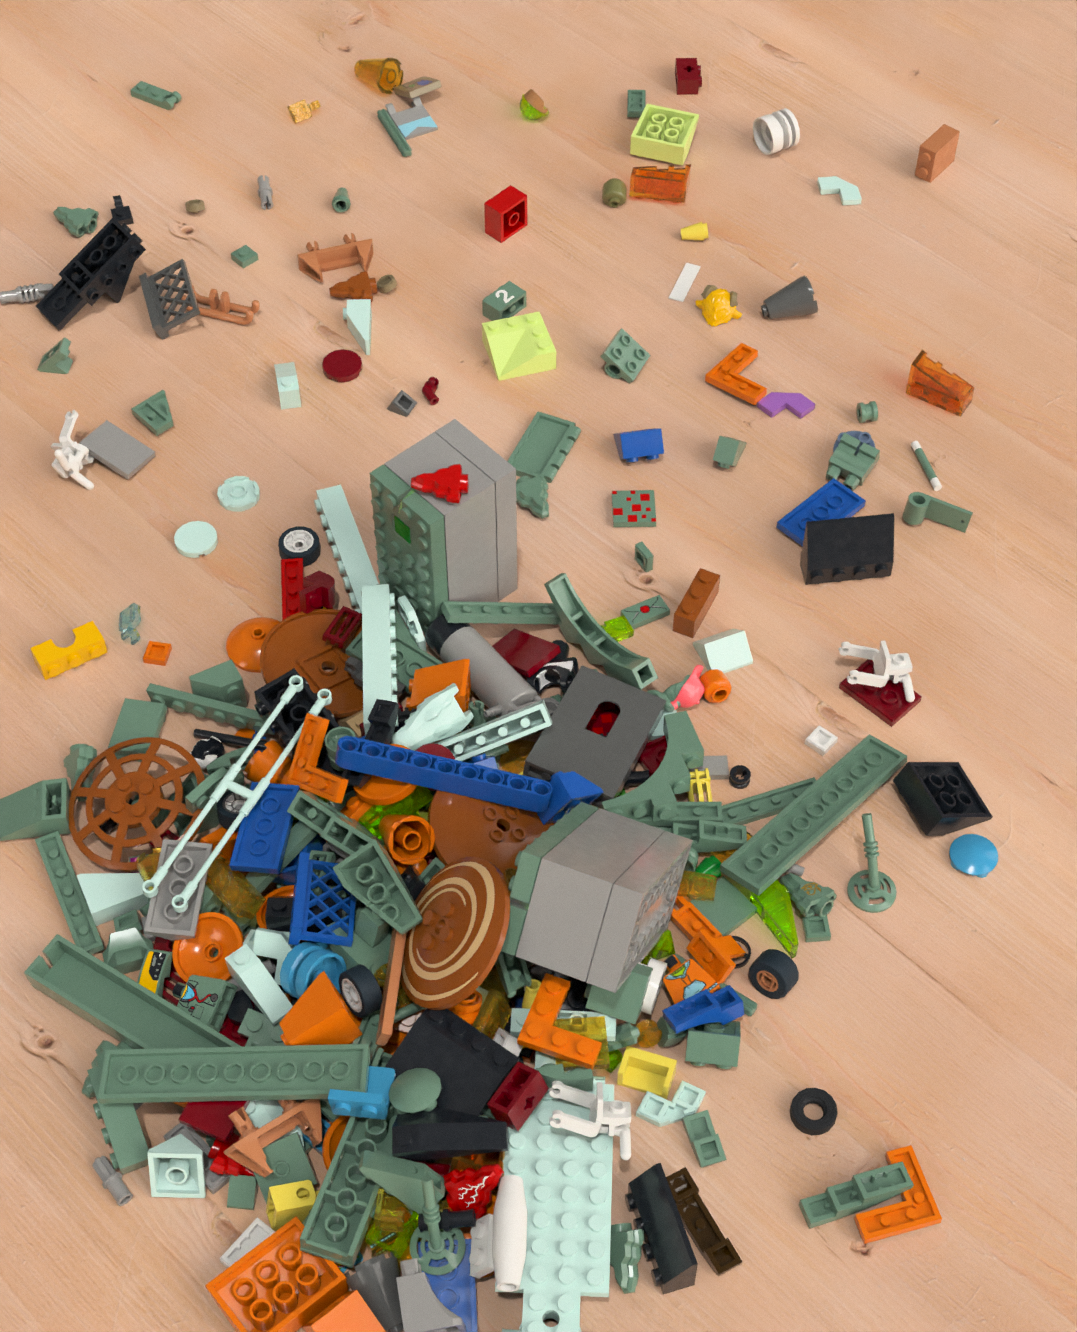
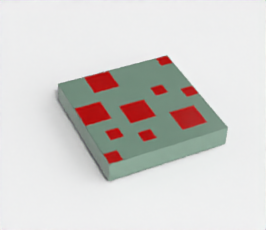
M654 490L612 491L613 527H656Z

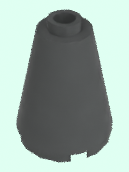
M807 276L799 277L763 300L761 310L764 317L777 319L817 313V301H814V291Z
M390 1252V1258L386 1259L385 1255L381 1254L355 1266L356 1273L351 1276L349 1272H346L344 1275L346 1276L348 1286L351 1290L359 1292L386 1332H403L404 1328L396 1277L401 1276L395 1252Z

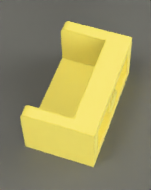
M627 1046L618 1071L617 1085L644 1093L649 1091L667 1099L676 1073L677 1060Z

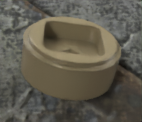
M200 199L190 200L185 203L186 211L194 214L205 209L204 201Z
M385 275L377 282V287L381 293H388L397 285L393 275Z

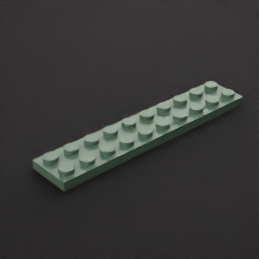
M869 734L720 864V872L759 896L906 764L907 755Z
M369 1044L106 1050L98 1100L100 1104L328 1099L330 1089L367 1093L371 1048Z

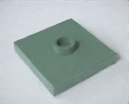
M298 1132L274 1141L262 1149L266 1156V1162L270 1169L273 1170V1173L265 1178L255 1172L254 1175L266 1204L269 1187L310 1180L313 1185L318 1183Z

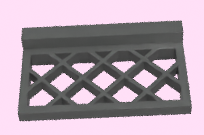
M183 259L150 277L146 272L139 276L152 328L162 340L169 337V330L200 314L186 262ZM181 268L178 275L174 274L176 270ZM164 277L161 284L156 283L157 280ZM170 279H175L171 286L167 285ZM180 281H185L182 287H177ZM164 290H168L164 297L160 296ZM174 291L178 292L175 298H171ZM184 293L188 294L185 300H181ZM167 303H171L168 310L164 309ZM178 304L182 305L178 312L174 311ZM188 306L193 307L191 311L184 313ZM171 315L175 316L172 321L167 323Z

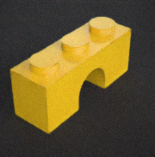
M93 621L72 629L75 642L69 647H57L52 639L30 648L34 662L45 680L108 653L104 638Z

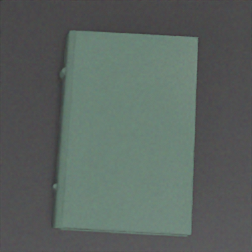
M125 698L108 748L134 738H159L163 723L166 720L167 706L164 703ZM151 743L123 748L115 752L117 759L131 754H145Z

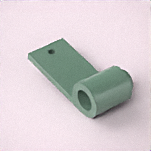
M913 492L908 497L902 517L910 525H919L923 522L924 518H928L965 533L973 512L924 493Z

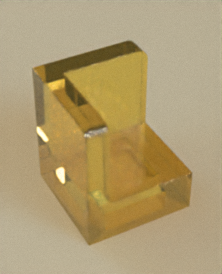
M379 1188L374 1216L375 1230L403 1233L406 1214L405 1204L397 1198L385 1197L384 1189Z

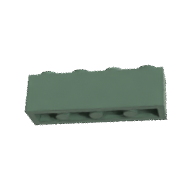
M102 1064L87 1070L90 1078L86 1079L85 1082L89 1094H95L98 1102L93 1104L97 1119L103 1118L106 1126L101 1129L105 1143H111L114 1150L113 1153L109 1154L114 1169L120 1168L122 1175L148 1166L147 1153L149 1149L133 1103L100 1104L98 1094L103 1069Z

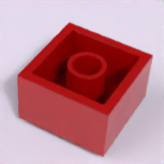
M510 185L484 203L485 233L502 243L527 226V195Z

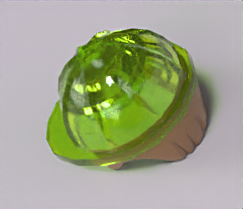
M533 89L522 95L520 110L523 116L529 120H537L549 115L548 108L544 106V101Z

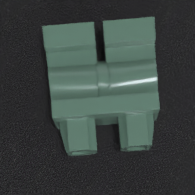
M844 433L838 447L829 459L826 479L832 480L834 478L837 480L841 475L846 478L843 485L854 491L858 485L862 486L878 462L880 450L864 442L860 447V440Z

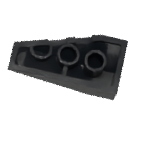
M435 1107L432 1111L423 1110L416 1113L398 1114L392 1126V1154L397 1158L414 1162L508 1151V1123L505 1121Z

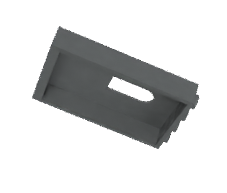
M582 665L551 716L552 725L544 728L526 758L523 775L550 782V777L557 772L567 773L574 771L603 790V793L591 803V805L601 808V802L614 799L620 795L663 716L667 700ZM603 702H612L619 707L620 714L607 737L585 729L598 705Z

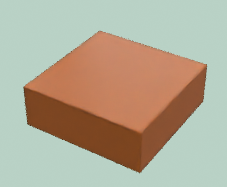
M149 641L143 656L144 663L166 666L172 650L171 644Z

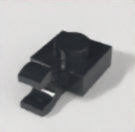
M120 195L113 196L115 208L110 209L112 218L120 225L123 222L126 225L134 224L130 207H123Z

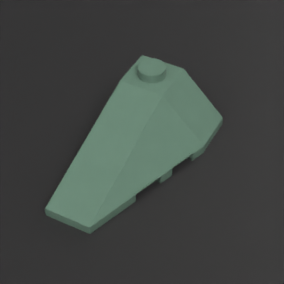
M376 839L333 867L343 887L400 934H405L422 922L423 917L387 850Z

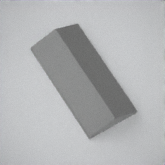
M163 839L157 870L160 866H163L180 841ZM187 842L168 868V873L159 884L157 895L150 900L144 933L168 940L195 938L208 870L188 900L186 911L182 913L174 911L172 899L174 896L180 895L189 881L194 879L211 855L213 844ZM178 902L176 905L181 906L184 902Z

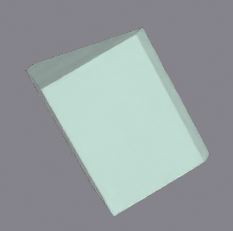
M730 629L693 642L695 650L708 671L718 669L723 673H727L753 664L744 630Z

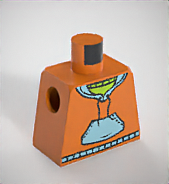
M671 955L664 961L667 963L666 969L669 974L663 977L662 980L674 1004L705 989H708L711 994L721 989L718 982L692 958L681 964L675 955Z

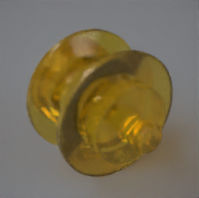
M647 1019L636 1025L640 1032L637 1040L641 1047H653L661 1040L662 1032L655 1021Z

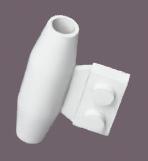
M516 1175L501 1177L493 1215L487 1214L476 1221V1227H471L470 1276L481 1278L494 1271L496 1287L504 1292H513L520 1288L526 1258L527 1206L523 1179Z

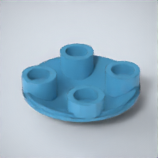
M965 834L956 838L950 846V863L956 870L984 878L997 865V849L990 840L983 836Z

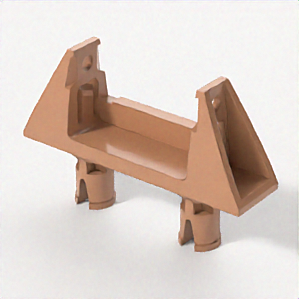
M351 233V239L345 234L343 237L345 244L325 249H319L316 241H314L315 247H312L310 242H308L306 245L308 252L297 254L299 270L320 283L323 282L322 272L360 264L363 271H368L374 255L372 238L356 241L353 233Z
M307 1099L302 1103L300 1101L297 1102V1100H277L283 1108L282 1115L261 1128H255L244 1107L234 1111L228 1117L241 1137L238 1142L227 1148L224 1154L260 1176L267 1177L273 1173V1170L267 1164L266 1156L262 1149L295 1129L297 1125L303 1134L309 1137L313 1147L322 1142L320 1099Z

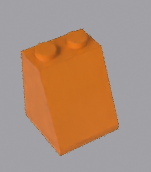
M461 659L416 669L414 679L409 680V693H412L411 697H407L406 707H409V711L412 708L417 710V706L425 698L445 689L452 683H455L459 689L454 695L463 713L468 711L471 691L470 659Z
M324 971L316 977L279 1023L284 1032L280 1037L285 1046L348 1044L363 1035L343 997Z
M357 1290L345 1292L302 1326L305 1332H386Z

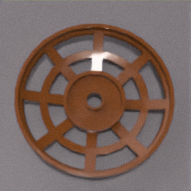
M134 738L106 749L84 769L71 793L68 804L69 829L75 844L93 863L114 872L135 873L158 867L163 843L160 836L172 826L178 814L182 813L193 818L184 833L177 839L181 841L203 810V808H198L192 814L186 808V805L182 803L183 785L180 778L194 772L197 785H199L206 779L201 766L192 754L182 746L162 738ZM151 743L145 754H131L117 759L115 752L123 748ZM162 744L179 752L189 764L175 769L168 761L156 756V753ZM107 759L109 765L98 774L91 787H82L91 771L100 762ZM142 760L138 771L124 773L121 767L122 764ZM152 762L161 765L168 771V773L156 779L147 772ZM112 771L116 780L109 789L98 788L103 778ZM171 781L174 782L175 787L174 801L164 799L161 788ZM134 795H139L138 802L130 805V798ZM77 797H87L86 817L88 824L77 832L74 822ZM93 799H105L106 810L94 818ZM160 810H170L165 821L158 828H155L152 820L158 815ZM111 818L118 825L116 837L106 834L99 826ZM203 821L200 823V825L195 830L193 835L190 837L188 842H191L193 840V838L199 831ZM143 826L147 835L139 838L125 839L128 828L134 829ZM94 832L102 841L113 845L111 860L104 859L93 853L83 843V840ZM152 842L159 853L141 861L121 862L123 848L138 847Z

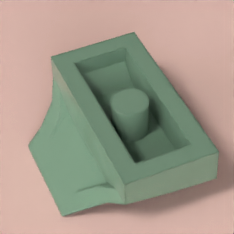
M136 927L111 933L107 948L102 953L104 963L122 974L138 971L141 969L148 948H153V943L145 938Z

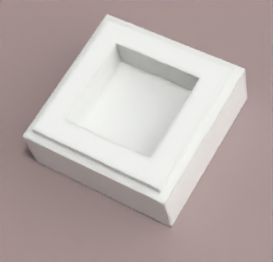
M819 725L805 739V745L824 756L837 743L838 737Z

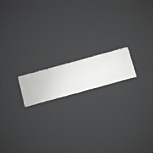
M690 263L685 264L669 299L684 301L701 266Z

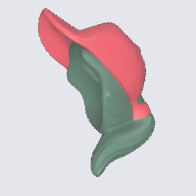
M697 665L691 676H685L683 681L671 685L663 693L658 690H648L647 692L667 700L664 708L666 712H673L678 707L689 708L695 704L698 705L705 691L699 679L704 667Z

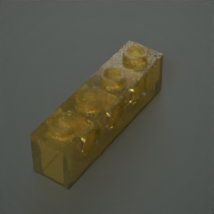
M220 851L208 869L206 885L231 912L253 920L266 899L240 871L231 870L229 866L230 860Z

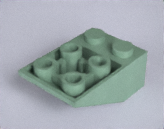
M67 778L42 780L0 799V841L42 837L56 831L60 835L70 834L68 804L71 791Z

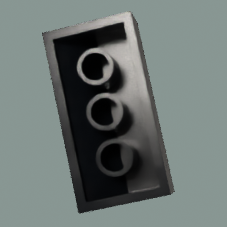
M658 1163L628 1183V1194H625V1201L629 1211H634L636 1219H633L635 1229H642L644 1231L645 1244H642L644 1256L647 1261L651 1260L654 1268L651 1270L654 1284L661 1287L664 1295L695 1285L698 1263L661 1163Z

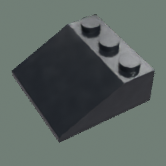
M908 762L893 779L899 793L904 798L926 836H943L988 821L993 817L959 762Z

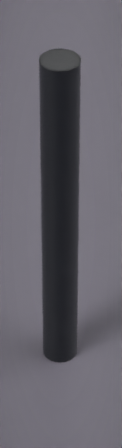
M195 729L193 733L194 738L208 740L213 736L219 739L221 743L242 747L249 746L253 740L251 738L202 729ZM260 740L254 749L265 750L267 747L264 744L267 741Z

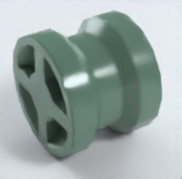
M870 401L868 404L863 402L857 403L856 412L859 423H865L866 420L871 422L878 420V408L875 401Z

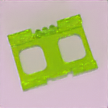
M391 1196L384 1207V1212L381 1213L382 1216H379V1220L376 1221V1224H373L367 1233L366 1243L380 1246L394 1253L395 1257L400 1259L408 1246L407 1241L413 1234V1230H416L418 1227V1213L411 1211L412 1215L406 1223L392 1218L397 1208L409 1209L403 1202ZM388 1229L398 1234L397 1239L392 1245H387L378 1240L383 1230Z

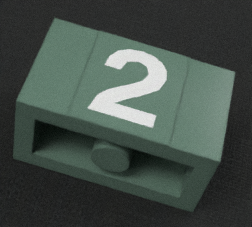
M508 281L482 300L483 316L491 321L513 317L526 307V291Z

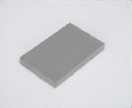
M107 420L79 442V444L88 448V454L126 479L132 477L155 457L154 450Z

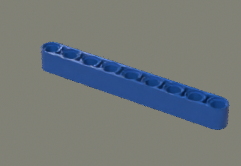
M343 736L337 743L335 763L341 768L533 812H544L547 810L552 794V786L549 782L533 777L352 736Z

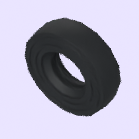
M806 1088L799 1091L792 1099L790 1106V1116L795 1127L802 1133L811 1136L822 1135L828 1132L835 1124L838 1114L837 1105L833 1097L825 1090L818 1088ZM809 1103L818 1104L822 1107L824 1115L818 1120L809 1119L804 1114V1107Z

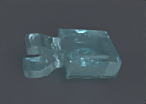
M135 603L129 605L119 615V631L122 632L121 639L125 640L130 637L132 645L140 640V634L136 627L141 621V606Z

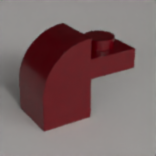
M317 571L303 578L304 589L299 591L301 612L308 614L322 606L330 609L335 605V580L331 575Z

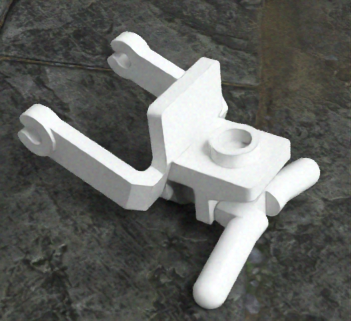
M75 410L72 413L68 411L59 436L60 443H53L51 445L56 457L52 467L62 478L71 476L86 489L92 490L94 484L80 474L79 470L83 468L82 465L92 463L94 457L88 454L89 450L87 447L71 440L70 436L78 413Z
M885 640L880 641V650L854 645L849 642L841 643L842 647L838 648L841 655L871 659L874 662V674L852 670L849 672L850 676H847L848 683L882 688L888 680L893 681V683H898L899 681L903 683L906 701L913 702L915 700L910 674H908L912 672L913 668L908 653L889 654Z
M553 1081L552 1087L549 1088L551 1097L588 1107L590 1114L589 1121L560 1110H554L552 1112L553 1117L549 1119L550 1125L554 1128L561 1127L588 1137H596L598 1133L620 1137V1157L623 1160H629L631 1157L630 1102L620 1100L603 1101L602 1082H597V1092L595 1095L564 1085L561 1081Z

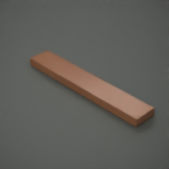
M394 928L392 930L382 996L383 1001L375 1043L382 1046L387 1044L392 1035L407 934L406 932L402 935Z

